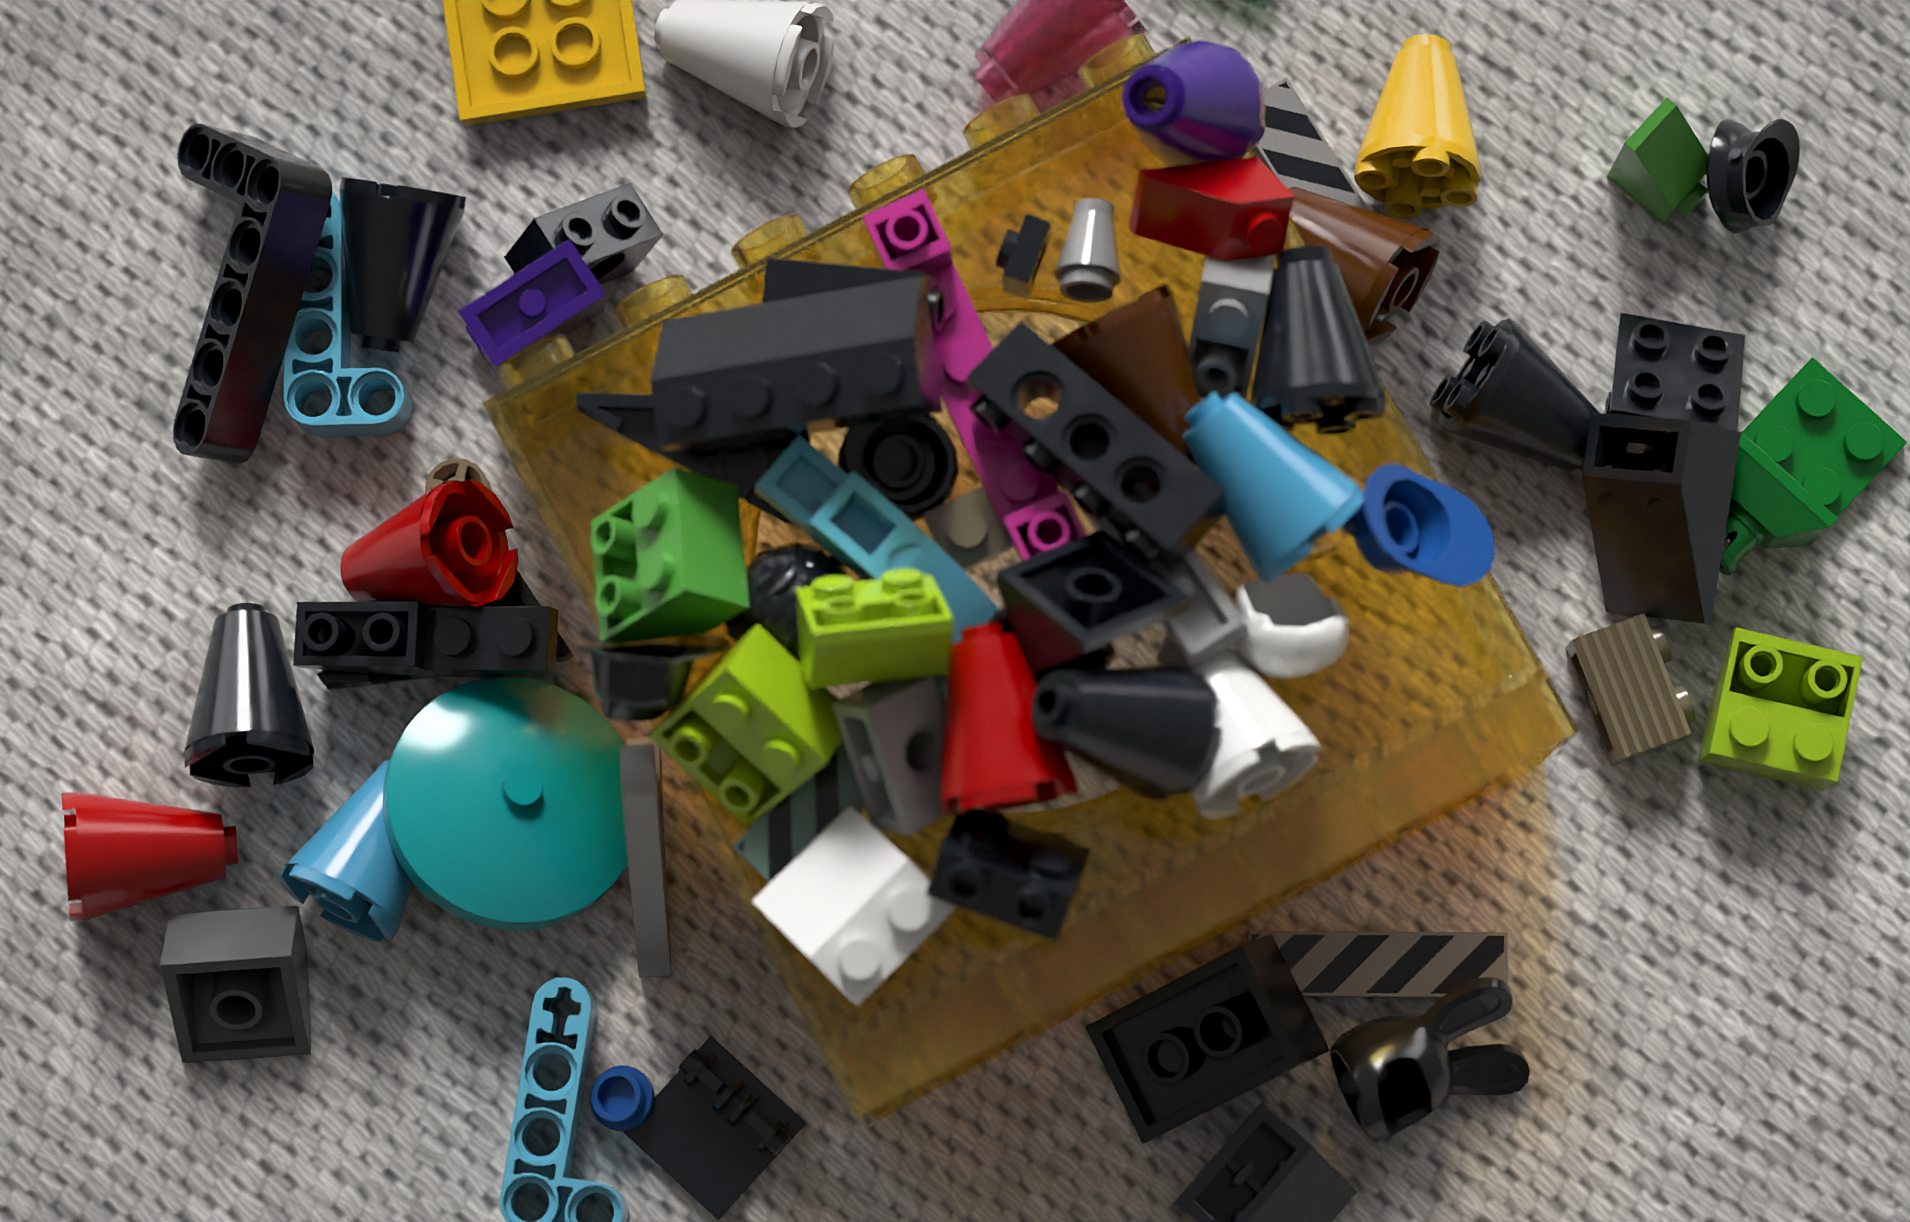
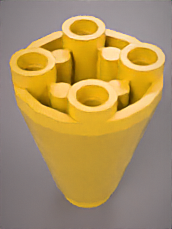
M1415 35L1403 42L1402 50L1395 56L1356 158L1354 169L1356 184L1363 192L1375 200L1384 202V212L1395 218H1414L1421 213V209L1444 208L1448 206L1468 207L1477 202L1481 163L1458 62L1454 54H1452L1451 44L1446 39L1435 35Z

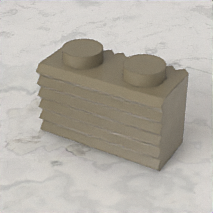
M1640 614L1574 638L1565 647L1611 766L1681 742L1692 734L1688 723L1695 721V712L1691 699L1683 685L1673 687L1665 667V663L1672 661L1669 643L1659 625L1650 628L1645 614Z

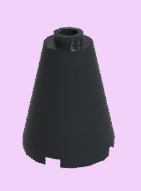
M341 177L339 194L351 333L363 335L362 347L399 353L401 341L414 342L465 212L467 197L402 185L377 184L378 182Z
M255 603L234 604L227 609V613L218 616L214 621L183 753L185 767L190 765V775L196 780L220 786L252 787L248 774L275 772L273 785L303 777L314 768V747L278 618L266 612L265 607Z
M1177 664L1055 671L1041 681L1032 699V722L1035 730L1041 737L1135 795L1153 801H1168L1166 798L1176 793L1186 795L1196 789L1212 768L1221 743L1222 728L1213 725L1212 704L1220 706L1216 691L1204 675Z

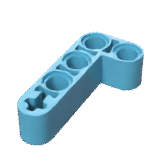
M332 191L331 203L327 213L330 218H326L320 240L325 248L317 246L309 272L311 274L315 270H330L333 273L332 281L321 292H303L284 354L285 407L299 427L311 436L360 437L396 434L411 419L413 405L409 393L398 377L387 369L351 368V330L340 201ZM319 330L332 332V341L327 350L316 355L304 353V343L310 334ZM384 389L395 392V403L391 410L378 416L370 415L366 412L367 401L372 394ZM320 391L332 394L331 406L327 412L317 417L304 415V403L310 395Z
M567 977L554 978L545 982L537 991L533 1001L500 1195V1210L507 1222H529L520 1215L517 1209V1199L519 1193L525 1187L531 1184H538L546 1190L549 1196V1208L547 1213L535 1222H583L581 1219L583 1203L595 1194H603L611 1200L614 1207L612 1222H628L629 1206L624 1195L615 1187L603 1183L570 1178L597 1018V1003L593 994L584 985ZM565 991H571V1000L581 1005L579 1016H568L564 1036L570 1039L578 1038L574 1050L557 1042L542 1043L545 1032L558 1037L560 1019L550 1012L549 1007L552 1001H562ZM553 1055H562L571 1066L569 1082L557 1091H547L539 1081L540 1066L547 1058ZM550 1119L558 1126L560 1131L559 1145L553 1153L547 1156H537L531 1151L528 1144L530 1128L536 1122Z

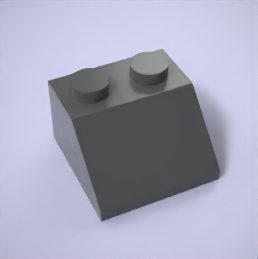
M299 906L169 914L160 968L182 1063L311 1054L308 957Z

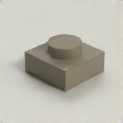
M983 486L922 514L933 541L964 572L1012 550L1008 536Z

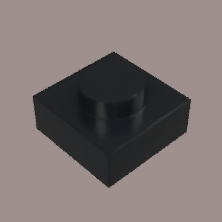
M1026 213L1019 232L1011 229L1007 230L995 263V267L1004 270L1003 291L1028 300L1051 241L1052 222Z

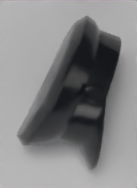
M1725 119L1720 122L1714 132L1706 164L1707 191L1712 208L1724 228L1733 234L1744 232L1753 226L1771 225L1780 214L1795 179L1800 157L1798 133L1794 125L1789 121L1777 119L1767 124L1761 131L1752 132L1739 122Z
M929 414L849 427L838 452L837 466L847 475L854 471L912 522L922 519L923 513L944 504L952 496L959 475L957 449L949 433L937 422L936 418Z

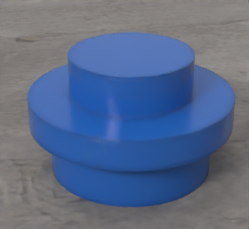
M624 1065L615 1066L604 1071L595 1081L590 1094L591 1110L595 1118L603 1126L621 1132L630 1131L642 1125L650 1116L655 1102L654 1088L650 1079L640 1070Z

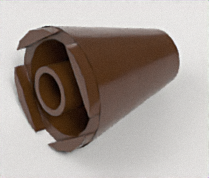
M1290 187L1289 190L1295 196L1284 250L1301 246H1324L1331 249L1332 262L1339 265L1367 344L1378 345L1397 329L1396 326L1387 322L1395 311L1401 307L1410 312L1429 282L1440 252L1430 245L1439 242V236L1426 228L1298 187Z
M1167 282L1049 343L1193 465L1197 466L1182 436L1191 428L1184 419V416L1201 399L1174 294Z

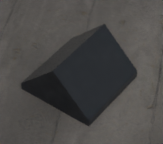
M1103 529L999 569L995 575L996 587L1032 673L1077 657L1190 610L1192 600L1187 594Z

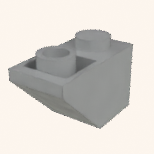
M1276 255L1227 262L1206 257L1188 346V353L1200 397L1205 398L1215 391L1223 400L1234 392L1246 401Z

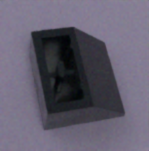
M1262 1102L1257 1105L1172 1204L1193 1222H1332L1357 1191L1310 1143Z

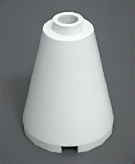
M677 0L670 9H664L660 13L654 30V40L660 46L661 56L664 60L775 122L791 128L802 126L808 120L798 116L804 107L806 99L812 105L817 106L830 73L835 49V37L824 34L823 20L834 21L833 13L826 5L814 2Z
M1166 634L1161 640L1163 647L1155 657L1156 665L1177 664L1190 669ZM1231 645L1192 669L1204 675L1216 691L1220 706L1212 704L1213 725L1222 728L1221 743L1212 768L1197 788L1191 791L1193 801L1203 817L1216 819L1243 812L1237 800L1255 793L1258 794L1263 803L1298 782L1315 766L1318 760L1313 751H1321V746L1314 734Z

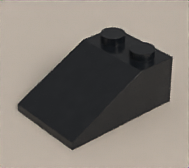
M1272 934L1242 944L1085 1027L1142 1144L1330 1051Z

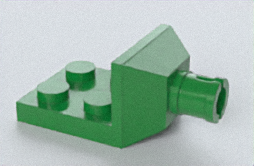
M1813 357L1752 422L1741 431L1724 540H1728L1729 544L1722 552L1719 570L1724 575L1730 576L1738 568V564L1755 546L1760 545L1764 549L1812 545L1838 520L1837 517L1907 443L1904 438Z

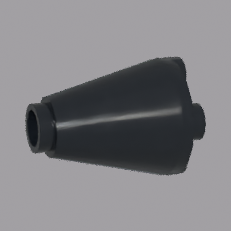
M1301 246L1279 252L1277 254L1278 267L1272 272L1249 404L1288 433L1295 430V425L1315 424L1316 434L1318 435L1346 434L1356 430L1355 421L1383 417L1385 415L1384 406L1386 405L1385 390L1339 265L1332 262L1331 249L1324 246Z
M1510 318L1500 321L1496 326L1485 320L1482 321L1474 329L1464 346V353L1468 354L1469 357L1456 377L1448 374L1438 385L1430 400L1429 405L1440 412L1438 417L1440 426L1450 433L1567 471H1574L1576 469L1583 471L1591 414L1600 412L1520 324Z

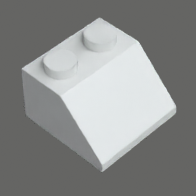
M850 805L752 900L755 906L834 987L856 1006L956 909L952 904L925 895L930 881Z

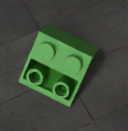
M673 467L591 520L592 533L590 541L594 557L595 605L598 611L600 642L613 645L705 634L749 608L738 486Z

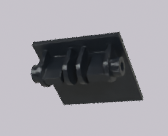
M1620 313L1612 392H1608L1604 413L1688 419L1737 431L1745 335Z
M710 1036L698 1050L694 1049L678 1067L680 1070L655 1096L654 1107L648 1119L639 1127L630 1131H624L623 1133L717 1220H720L806 1125V1122L717 1040Z

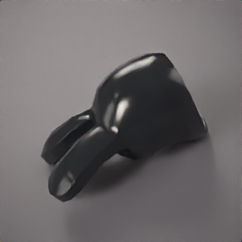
M1493 977L1467 980L1441 997L1423 1015L1417 1017L1390 1015L1373 1019L1341 1034L1331 1046V1064L1339 1088L1356 1122L1371 1140L1378 1142L1398 1134L1427 1117L1444 1103L1449 1095H1507L1520 1091L1528 1083L1530 1068L1527 1060L1519 1049L1511 1045L1467 1046L1447 1051L1448 1044L1469 1031L1505 1017L1511 1011L1513 1005L1511 990L1503 980Z

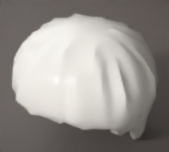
M1304 573L1281 575L1270 582L1256 579L1238 587L1235 597V608L1247 623L1249 632L1234 643L1238 654L1254 671L1274 679L1285 680L1303 677L1332 665L1344 654L1349 640V618L1339 605L1338 600L1330 596H1324L1310 575Z

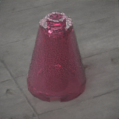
M1016 0L974 54L981 66L972 73L995 102L1005 95L1014 104L1140 42L1149 34V31L1139 20L1131 27L1127 25L1137 16L1124 0Z

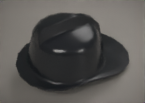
M697 634L622 643L609 647L581 646L578 647V651L589 654L592 657L594 688L597 697L601 699L604 716L612 721L647 722L659 719L671 708L681 703L695 659L723 652L731 645L727 638L721 636Z

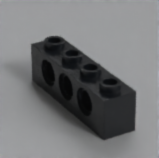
M1022 320L965 378L972 402L969 410L973 416L993 434L999 435L1005 430L1022 445L1019 448L1021 456L1042 476L1048 478L1054 472L1072 487L1069 491L1070 497L1087 515L1097 521L1105 515L1123 530L1120 534V539L1132 553L1145 563L1150 564L1154 559H1157L1172 572L1184 557L1227 514L1225 491ZM1041 398L1053 400L1058 404V407L1052 414L1043 418L1031 417L1024 412L1025 408L1032 401ZM1087 441H1100L1109 447L1105 455L1092 461L1082 460L1074 455L1078 446ZM1139 483H1149L1160 490V493L1154 500L1145 504H1136L1124 497L1130 487Z

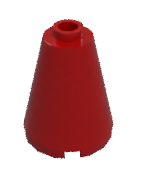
M468 479L465 481L452 480L443 482L345 549L340 564L343 585L348 593L358 602H420L426 606L480 607L504 597L513 585L519 563L518 548L509 551L505 532L507 529L514 528L510 515L497 495L479 481Z
M1001 623L983 624L961 629L962 641L952 644L947 670L940 803L943 816L966 815L965 809L982 806L985 813L1059 800V794L1077 795V778L1066 752L1041 737L1034 728L1031 717V705L1038 684L1029 668L1016 634H1003Z
M81 792L62 793V810L76 809V814H64L65 827H63L68 901L82 900L80 903H69L70 921L89 920L226 878V865L238 864L236 826H223L221 813Z

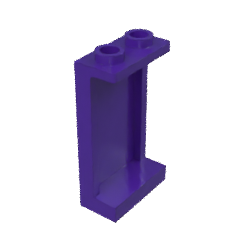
M568 239L460 309L458 313L466 323L467 333L499 380L602 313L605 307L606 293L571 240Z

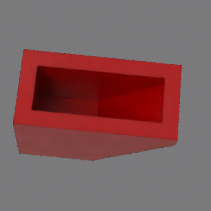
M1257 156L1141 169L1138 173L1129 229L1134 235L1223 262L1273 256L1284 250L1295 196Z

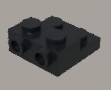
M971 808L965 809L966 815L955 816L940 848L925 895L1057 942L1091 849L1073 843L1072 840L1062 834L1041 832L1010 821L1005 815L997 811L985 813L983 809Z

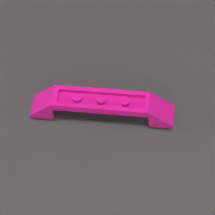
M920 190L862 216L882 268L924 272L938 279L939 290L945 293L946 312L944 323L940 331H934L933 333L941 399L981 486L984 487L1019 560H1025L1087 535L1066 489L1060 491L1053 474L1047 478L1038 473L1021 456L1019 448L1022 445L1005 430L999 435L993 434L969 410L972 402L965 378L993 350V347L953 264L951 245L925 190Z

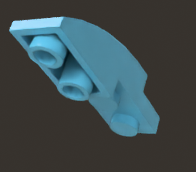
M800 435L797 436L755 485L754 492L857 575L859 577L858 582L879 580L883 573L894 569H915L921 571L923 575L932 574L953 617L954 635L952 644L962 641L961 629L987 624L988 620L999 610L987 594L908 517L854 471L847 475Z

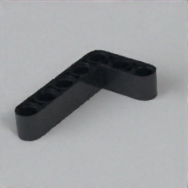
M196 123L185 131L179 143L177 161L181 174L185 178L238 203L239 206L174 419L173 441L176 449L183 455L242 464L253 455L260 437L330 207L332 181L329 174L323 168L256 137Z

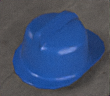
M1395 463L1379 466L1368 477L1363 493L1364 501L1342 524L1343 531L1354 537L1357 549L1365 561L1375 570L1390 575L1415 572L1442 584L1463 587L1479 582L1490 571L1495 556L1493 533L1484 514L1472 500L1453 488L1419 475L1413 470Z

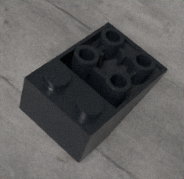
M1605 413L1591 414L1582 480L1606 612L1635 616L1645 614L1646 617L1711 625L1741 432L1688 419Z

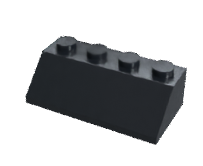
M918 276L664 320L650 378L659 448L681 454H690L943 412L926 278Z

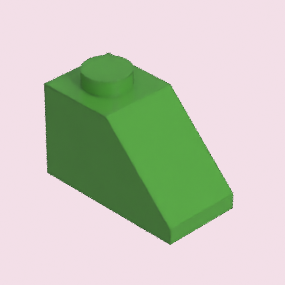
M1667 97L1624 143L1607 177L1658 222L1664 225L1676 211L1686 218L1707 196V186L1703 182L1706 179L1708 154L1678 106Z

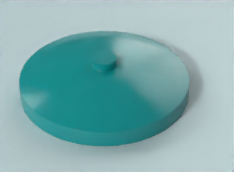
M494 677L476 680L453 688L434 699L413 718L391 755L385 773L382 793L383 819L391 848L399 864L419 890L441 908L463 920L484 927L511 931L546 928L567 921L589 909L600 900L614 885L628 864L620 765V747L626 745L611 724L591 705L576 695L546 682L519 677Z

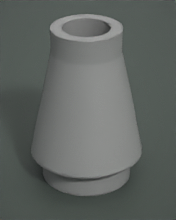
M1087 198L1075 203L1074 217L1055 270V277L1060 282V293L1068 299L1084 303L1104 302L1112 298L1114 287L1121 282L1113 222L1114 206L1108 201Z

